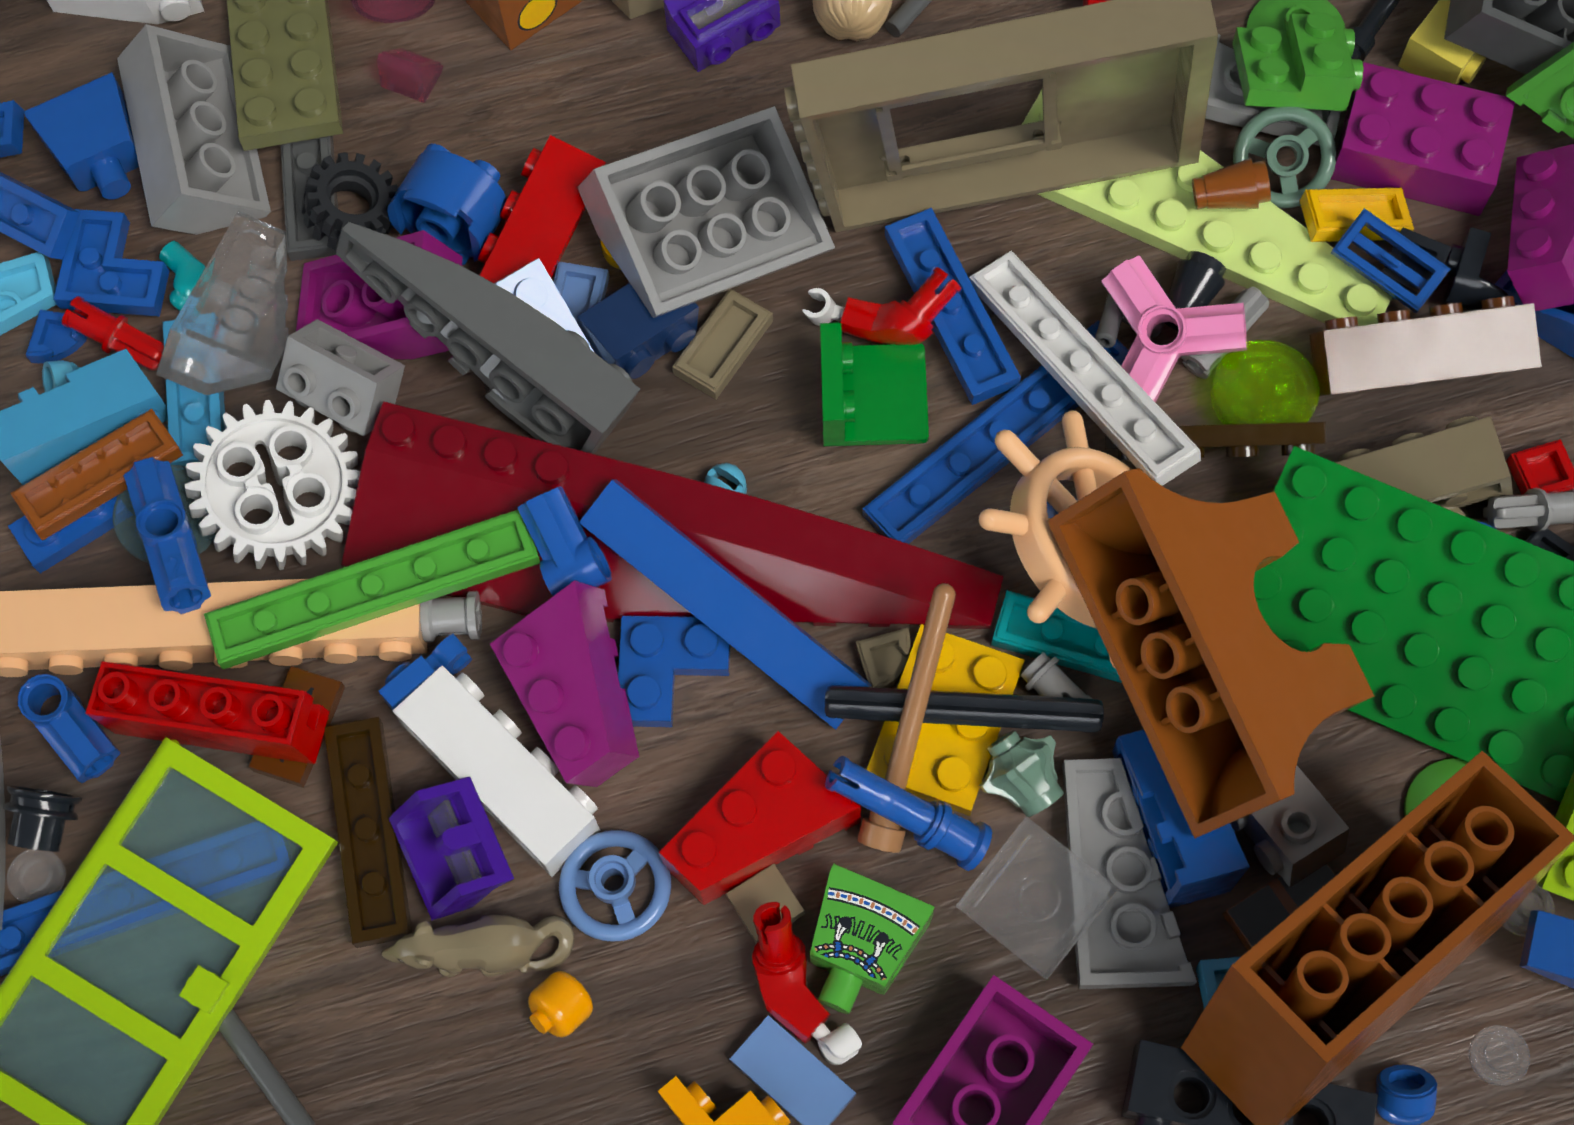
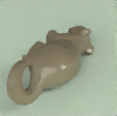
M487 915L474 922L463 925H446L434 930L428 921L422 922L416 926L415 932L403 936L395 944L382 952V956L391 962L405 964L416 969H429L435 966L439 968L440 973L444 977L448 978L458 975L462 972V969H480L487 977L507 974L518 969L521 973L525 974L529 969L549 971L563 964L572 952L575 938L571 924L563 917H546L535 926H531L527 921L518 917ZM553 935L559 939L558 948L551 957L539 961H530L532 955L548 937Z

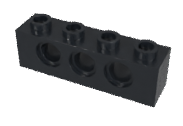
M1140 1040L1135 1045L1121 1117L1135 1120V1125H1242L1234 1115V1103L1183 1049ZM1189 1083L1200 1091L1203 1103L1199 1113H1187L1177 1106L1174 1100V1089L1177 1084ZM1329 1083L1300 1110L1311 1113L1317 1119L1319 1125H1374L1378 1094ZM1293 1116L1284 1125H1293Z

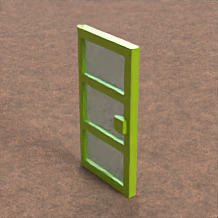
M165 737L0 985V1100L40 1125H159L219 1031L223 1020L242 995L335 849L338 841L183 748L177 740H170Z

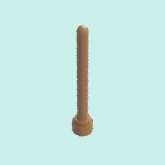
M946 583L937 585L932 594L885 775V780L904 790L906 789L956 596L954 588ZM870 811L869 817L862 819L857 841L865 846L881 851L900 853L906 829Z

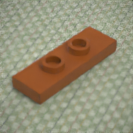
M150 409L10 494L43 541L127 490L124 474L131 470L134 462L153 457L159 461H169L172 463L182 457L183 454L153 409Z

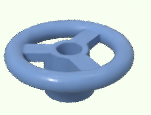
M623 830L604 831L587 838L569 855L560 874L559 896L568 919L584 934L602 941H624L635 938L649 930L664 913L671 894L670 871L662 863L659 855L660 850L643 836ZM624 847L633 850L626 859L617 855H607L598 859L590 871L580 870L583 863L591 855L602 849ZM648 863L654 876V893L645 911L635 918L628 897L634 891L636 884L635 876ZM619 875L624 878V883L620 889L608 891L604 888L605 881L610 876ZM576 888L591 890L599 900L612 904L618 924H605L591 918L579 904Z

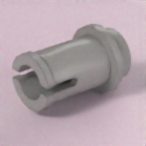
M1042 653L1020 675L1027 682L1024 688L1027 691L1034 689L1040 696L1063 697V695H1066L1068 698L1092 699L1057 666L1059 662L1057 657L1050 659L1045 653Z

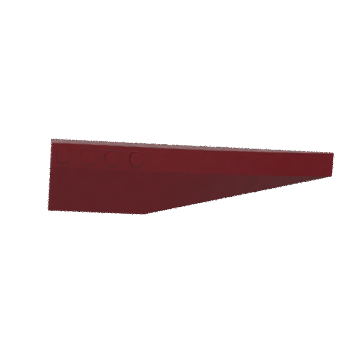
M384 401L365 450L341 566L344 568L518 510L517 507L528 500L560 486L563 487L580 521L610 481L616 479L793 622H811L813 626H836V623H866L868 627H890V624H918L920 627L921 624L925 625L935 587L946 583L954 588L956 594L947 628L990 629L1004 577L889 537L733 490ZM582 526L586 536L592 537L601 548L611 570V581L597 587L605 590L608 606L604 607L607 622H614V619H621L622 616L695 617ZM535 545V548H536V550H537L539 559H540V561H541V560H542V557H541V555H540V553H539V551H538V549H537V547H536V545ZM540 563L447 594V596L466 597L469 591H478L482 605L524 616L529 615L553 597L543 579Z

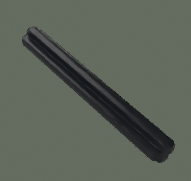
M830 685L825 692V714L829 718L899 722L908 689ZM931 690L923 723L1098 732L1103 726L1104 707L1099 699Z

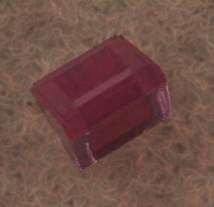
M403 48L378 53L377 64L381 87L425 103L442 73L443 65L438 61Z

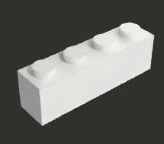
M442 665L393 710L394 714L402 726L455 780L471 777L484 809L553 877L563 867L569 855L581 843L601 831L595 817L592 815L598 810V807L577 785H574L568 791L554 777L559 770L556 764L540 748L536 747L530 753L516 739L522 732L502 710L499 709L492 715L479 702L485 695L466 674L462 672L455 678Z

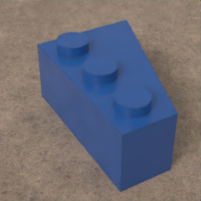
M1144 729L1118 736L1112 752L1114 758H1121L1144 825L1143 832L1151 856H1154L1161 875L1160 882L1169 908L1230 892L1250 867L1231 824L1229 823L1194 838Z

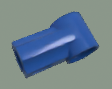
M562 486L540 494L517 507L542 557L540 570L552 596L556 595L574 580L594 587H599L611 581V570L606 557L592 537L586 536Z
M42 674L27 680L21 687L18 694V707L21 713L36 726L80 783H84L92 778H98L113 766L114 761L121 754L98 723L85 714L86 708L83 706L80 697L56 676ZM54 695H61L59 707L53 713L41 716L43 703Z

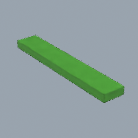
M515 510L205 613L204 616L218 664L224 670L539 564L540 559L533 539L519 511Z

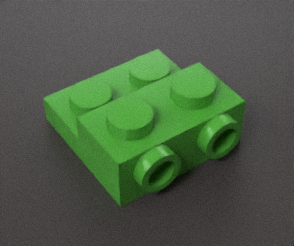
M1322 12L1311 14L1291 13L1286 30L1274 29L1268 26L1236 28L1232 44L1245 106L1300 107L1304 109L1346 111L1352 91L1360 89L1363 79V62L1360 59L1351 58L1355 46V33L1353 29L1343 28L1340 16H1331Z

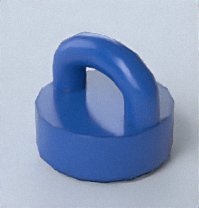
M1393 1065L1383 1069L1376 1079V1094H1378L1376 1109L1382 1119L1395 1125H1420L1430 1120L1434 1115L1437 1101V1082L1434 1076L1424 1069L1411 1065Z

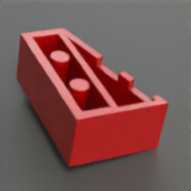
M777 731L659 851L662 863L670 871V874L703 905H706L725 895L772 864L776 865L795 854L799 856L814 848V844L843 829L846 831L861 823V806L835 791L832 792L826 789L825 781L827 775L785 736Z

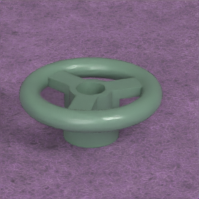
M1272 107L1255 115L1243 127L1234 146L1233 164L1248 159L1249 153L1266 159L1268 168L1280 178L1282 192L1271 191L1270 202L1279 208H1293L1300 206L1299 200L1305 190L1324 189L1327 186L1336 165V145L1328 126L1313 112L1300 107ZM1279 121H1293L1307 127L1298 136L1283 135L1271 143L1255 138L1263 128ZM1318 141L1321 150L1319 169L1314 178L1306 186L1298 190L1296 174L1300 173L1308 163V148ZM1281 147H1288L1294 152L1295 158L1290 166H1282L1277 161L1276 155Z

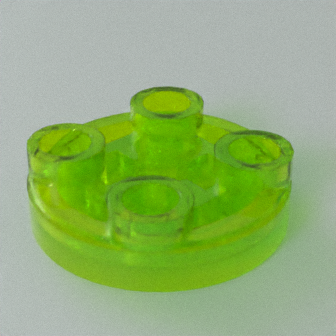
M1271 340L1247 342V351L1228 352L1218 364L1211 383V402L1216 415L1223 425L1309 422L1317 407L1320 394L1319 381L1310 362L1294 348Z

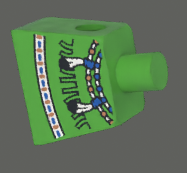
M833 863L810 951V962L829 972L818 1001L833 1010L850 1014L861 986L885 995L928 929L935 907Z

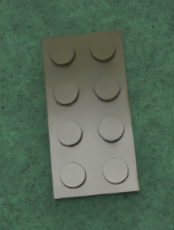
M227 0L238 137L243 150L248 151L343 134L328 0Z

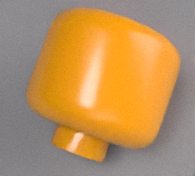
M557 971L549 975L532 990L528 999L529 1008L532 1012L530 1021L534 1027L543 1034L549 1032L559 1038L567 1037L590 1017L593 1010L592 999L587 990L575 977L564 971Z

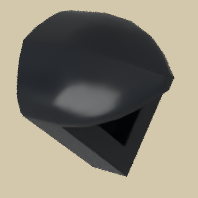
M1471 227L1461 246L1454 243L1451 245L1452 248L1444 263L1450 268V271L1446 274L1450 275V279L1444 296L1445 303H1462V308L1482 310L1481 300L1509 296L1500 287L1479 277L1491 233Z

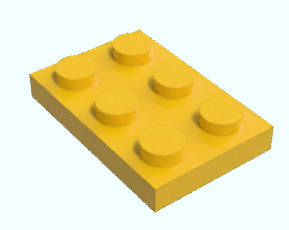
M923 624L920 625L897 689H908L924 629ZM946 633L931 690L1013 695L1025 660ZM896 721L884 722L867 767L868 771L885 779L899 722ZM922 723L905 791L929 802L942 800L950 804L952 810L970 816L980 790L979 785L983 781L992 756L987 748L998 739L1001 727Z

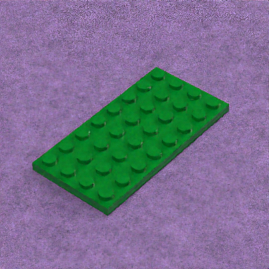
M1293 446L1274 491L1299 543L1281 558L1256 571L1254 575L1256 602L1270 629L1285 644L1303 652H1308L1323 643L1350 645L1375 697L1347 710L1467 762L1483 751L1518 784L1561 802L1574 772V561Z

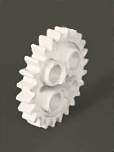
M265 400L263 414L255 415L252 408L248 404H244V419L237 421L228 413L223 414L225 426L223 432L208 426L206 428V435L211 446L194 444V455L201 462L186 464L188 477L196 481L185 484V492L187 498L197 499L189 505L191 517H205L199 523L202 537L218 532L214 539L216 551L220 552L232 544L234 545V562L239 563L249 552L254 554L256 569H261L267 556L275 557L279 570H284L287 555L294 554L297 561L304 566L306 565L307 549L312 548L321 556H325L327 554L325 537L337 542L343 540V530L338 523L350 525L352 510L347 506H354L357 490L353 488L358 487L361 471L351 470L358 464L357 452H343L348 446V436L346 433L331 437L333 432L332 419L328 418L319 425H315L314 408H308L301 417L294 416L293 402L288 401L282 413H275L271 401ZM258 444H263L266 447L275 479L280 486H283L284 502L294 520V523L290 526L284 524L274 490L270 483H266L265 467L255 449ZM287 446H296L305 452L301 457L294 460L283 459L278 455L279 451ZM238 462L248 463L253 467L249 474L240 477L232 476L226 472L230 465ZM306 492L317 493L323 498L321 503L314 507H304L295 501L299 495ZM253 509H264L272 515L268 521L262 524H251L244 520V516Z

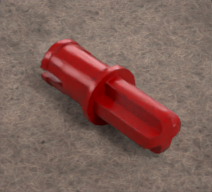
M80 296L75 297L70 303V306L75 308L74 312L66 309L62 318L63 326L70 327L102 344V351L108 354L112 351L117 353L127 349L137 364L150 371H155L165 360L164 343L129 325L128 318L123 315L116 318L88 303Z

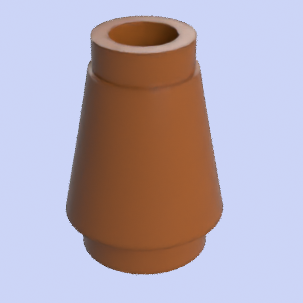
M1248 158L1205 174L1202 177L1192 179L1196 209H1258L1259 203L1271 201L1270 182L1265 161L1252 162V159Z

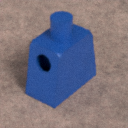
M112 72L24 111L26 118L44 146L78 191L86 192L98 186L102 196L106 199H117L129 192L131 183L126 173L138 168L139 164L125 95Z

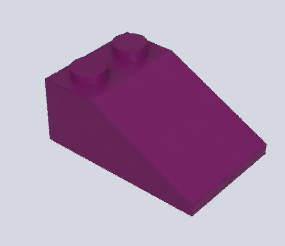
M424 230L397 237V239L406 241L462 266L461 255ZM337 254L304 263L296 331L318 319L392 359H417L449 351L448 347L436 336H428L424 339L409 324L410 321L404 312V305L398 299L394 303H387Z

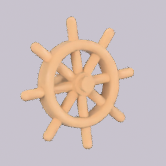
M1074 410L1066 412L1062 417V428L1067 448L1051 453L1041 461L1013 432L1006 429L1001 430L995 436V445L1023 476L1013 491L1010 511L992 508L984 509L979 515L978 522L987 531L1012 535L1017 553L1025 570L1040 590L1027 609V616L1030 621L1038 624L1044 623L1057 607L1072 619L1096 628L1047 522L1050 519L1047 513V502L1060 513L1122 472L1132 470V468L1107 453L1089 448L1083 418L1079 412ZM1059 480L1074 482L1077 500ZM1110 658V662H1111L1112 666L1115 668V666H1114V664H1113V662H1112V660H1111V658Z

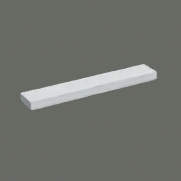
M1012 250L969 277L977 295L1136 468H1140L1151 479L1163 486L1201 461L1200 449Z

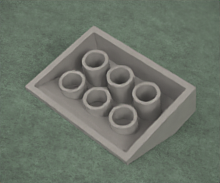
M775 106L595 168L577 187L597 235L653 318L832 251L835 248Z

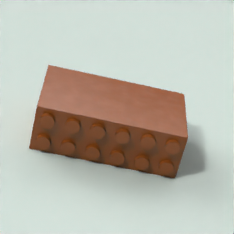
M1481 751L1233 963L1181 1048L1254 1125H1284L1492 936L1574 842V835L1486 753Z

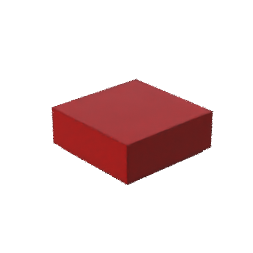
M1561 439L1513 453L1506 460L1521 495H1524L1529 489L1533 488L1543 489L1547 493L1574 490V466Z

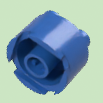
M429 144L423 153L417 157L389 203L387 209L389 220L401 235L405 228L410 233L426 231L461 255L462 265H465L468 259L472 257L475 262L478 260L490 233L494 234L502 220L500 214L507 198L498 184L501 177L500 173L495 167L485 161L475 160L471 162L461 156L450 153L441 145Z

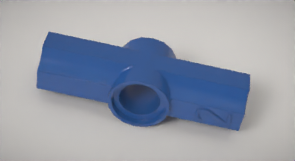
M153 457L134 462L131 470L124 474V479L136 516V528L145 547L162 608L164 611H176L180 614L200 609L202 603L211 597V593L197 551V542L186 515L172 466L169 461H159Z

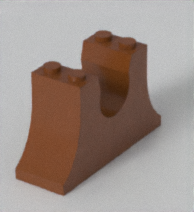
M1140 468L1122 472L1047 520L1194 838L1294 795V779L1298 757L1313 730L1322 721L1375 697L1349 644L1323 643L1308 652L1296 650L1285 644L1274 634L1259 610L1254 593L1255 572L1281 558L1299 543L1275 491L1235 502H1204L1172 492L1151 479Z

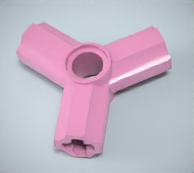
M1140 255L1124 261L1112 269L1102 280V284L1137 334L1121 367L1155 403L1178 358L1181 356L1247 351L1244 303L1176 309ZM1170 322L1178 326L1177 337L1168 345H1157L1151 341V333L1160 323Z

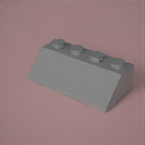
M146 24L119 55L117 61L151 226L198 235L266 217L271 212L257 149L244 151L238 137L231 46Z

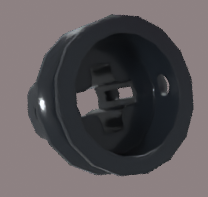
M7 786L8 792L12 795L10 802L3 805V809L14 812L7 844L33 850L59 852L66 820H78V815L74 812L75 804L82 801V797L49 790Z

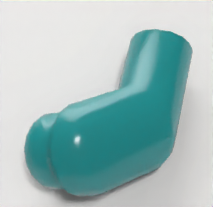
M171 241L163 247L159 255L160 261L164 262L175 273L173 282L175 289L171 292L169 300L176 309L183 312H192L195 310L198 301H203L206 295L209 272L205 265L176 241Z

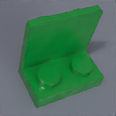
M820 323L823 446L927 443L929 440L924 345L853 346L852 342H842L841 323Z

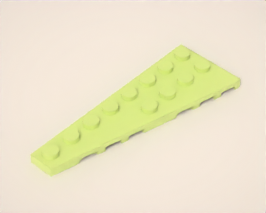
M1042 90L1022 125L1043 121ZM1201 150L1198 163L1037 194L1180 259H1186L1190 251L1208 254L1225 266L1226 272L1223 278L1248 289L1252 286L1256 287L1266 297L1323 323L1326 320L1357 316L1358 326L1378 324L1377 314L1385 313L1392 299V296L1332 255L1333 247L1328 243L1311 242L1307 228L1272 202L1259 203L1258 209H1196L1192 179L1224 168Z

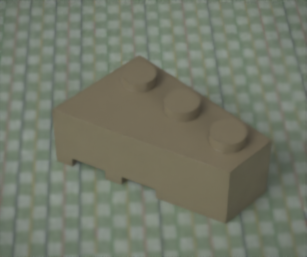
M1475 416L1463 417L1449 423L1446 426V430L1426 436L1423 433L1406 434L1395 439L1392 442V446L1372 452L1369 449H1356L1339 457V462H1335L1441 507H1459L1465 514V517L1468 516L1466 510L1468 507L1488 504L1491 497L1513 495L1511 475L1491 416L1480 420Z

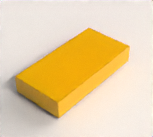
M1402 188L1309 189L1304 191L1299 200L1311 242L1339 241L1364 208L1399 233L1403 227L1411 231L1414 230ZM1366 226L1359 232L1371 241L1384 240Z

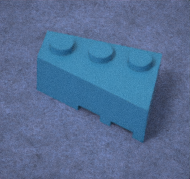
M127 349L66 373L65 379L68 383L47 392L38 394L34 387L18 393L20 403L0 411V460L22 485H25L150 409H153L162 424L168 420L167 406Z

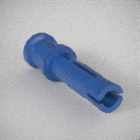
M840 756L833 764L834 767L840 770L839 774L831 770L828 772L825 781L826 789L832 792L835 791L913 832L914 840L917 841L919 846L927 850L935 847L956 858L957 865L967 871L973 870L984 858L992 839V828L981 821L975 824L953 813L951 805L942 800H934L928 803L851 762L845 756Z

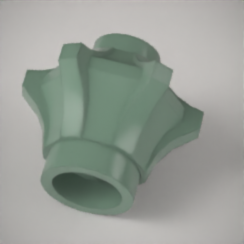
M1015 730L1006 733L988 746L987 750L992 755V758L989 762L988 774L985 775L984 781L979 786L984 793L999 795L1008 799L1015 807H1020L1026 817H1031L1043 811L1064 794L1057 783L1058 776L1054 769L1055 740L1051 735L1041 739H1030L1027 737L1020 738Z

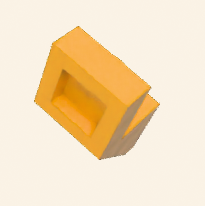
M675 1076L658 1091L661 1098L683 1125H789L791 1123L769 1095L760 1102L751 1090L714 1122L709 1115L717 1107L695 1081L688 1087H685Z

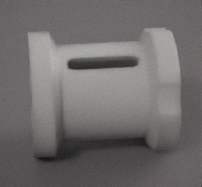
M469 591L466 597L435 598L420 603V624L423 640L425 642H434L436 636H449L451 634L468 635L471 640H479L482 633V610L479 592Z

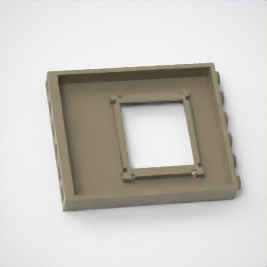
M1110 0L791 64L794 86L784 87L790 122H793L797 143H800L803 162L806 163L809 180L812 182L822 217L831 216L835 232L837 233L899 221L929 208H932L934 213L946 212L1198 163L1218 32L1211 0ZM1042 79L1043 121L898 149L890 112L892 108Z

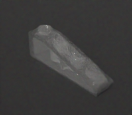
M240 211L237 212L170 328L156 375L204 395H211L271 379L284 353L287 337L289 336V328H286L285 320L288 308V295H285L284 280L287 273L286 231Z

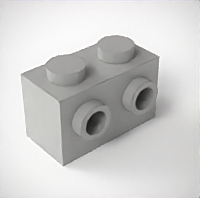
M317 319L287 337L276 390L295 399L299 405L305 408H314L317 412L338 422L342 428L365 436L373 430L383 401L392 404L396 403L405 365Z
M1296 766L1294 795L1230 823L1236 831L1243 829L1254 842L1253 849L1255 855L1265 870L1271 875L1278 872L1289 887L1346 851L1350 829L1298 766Z

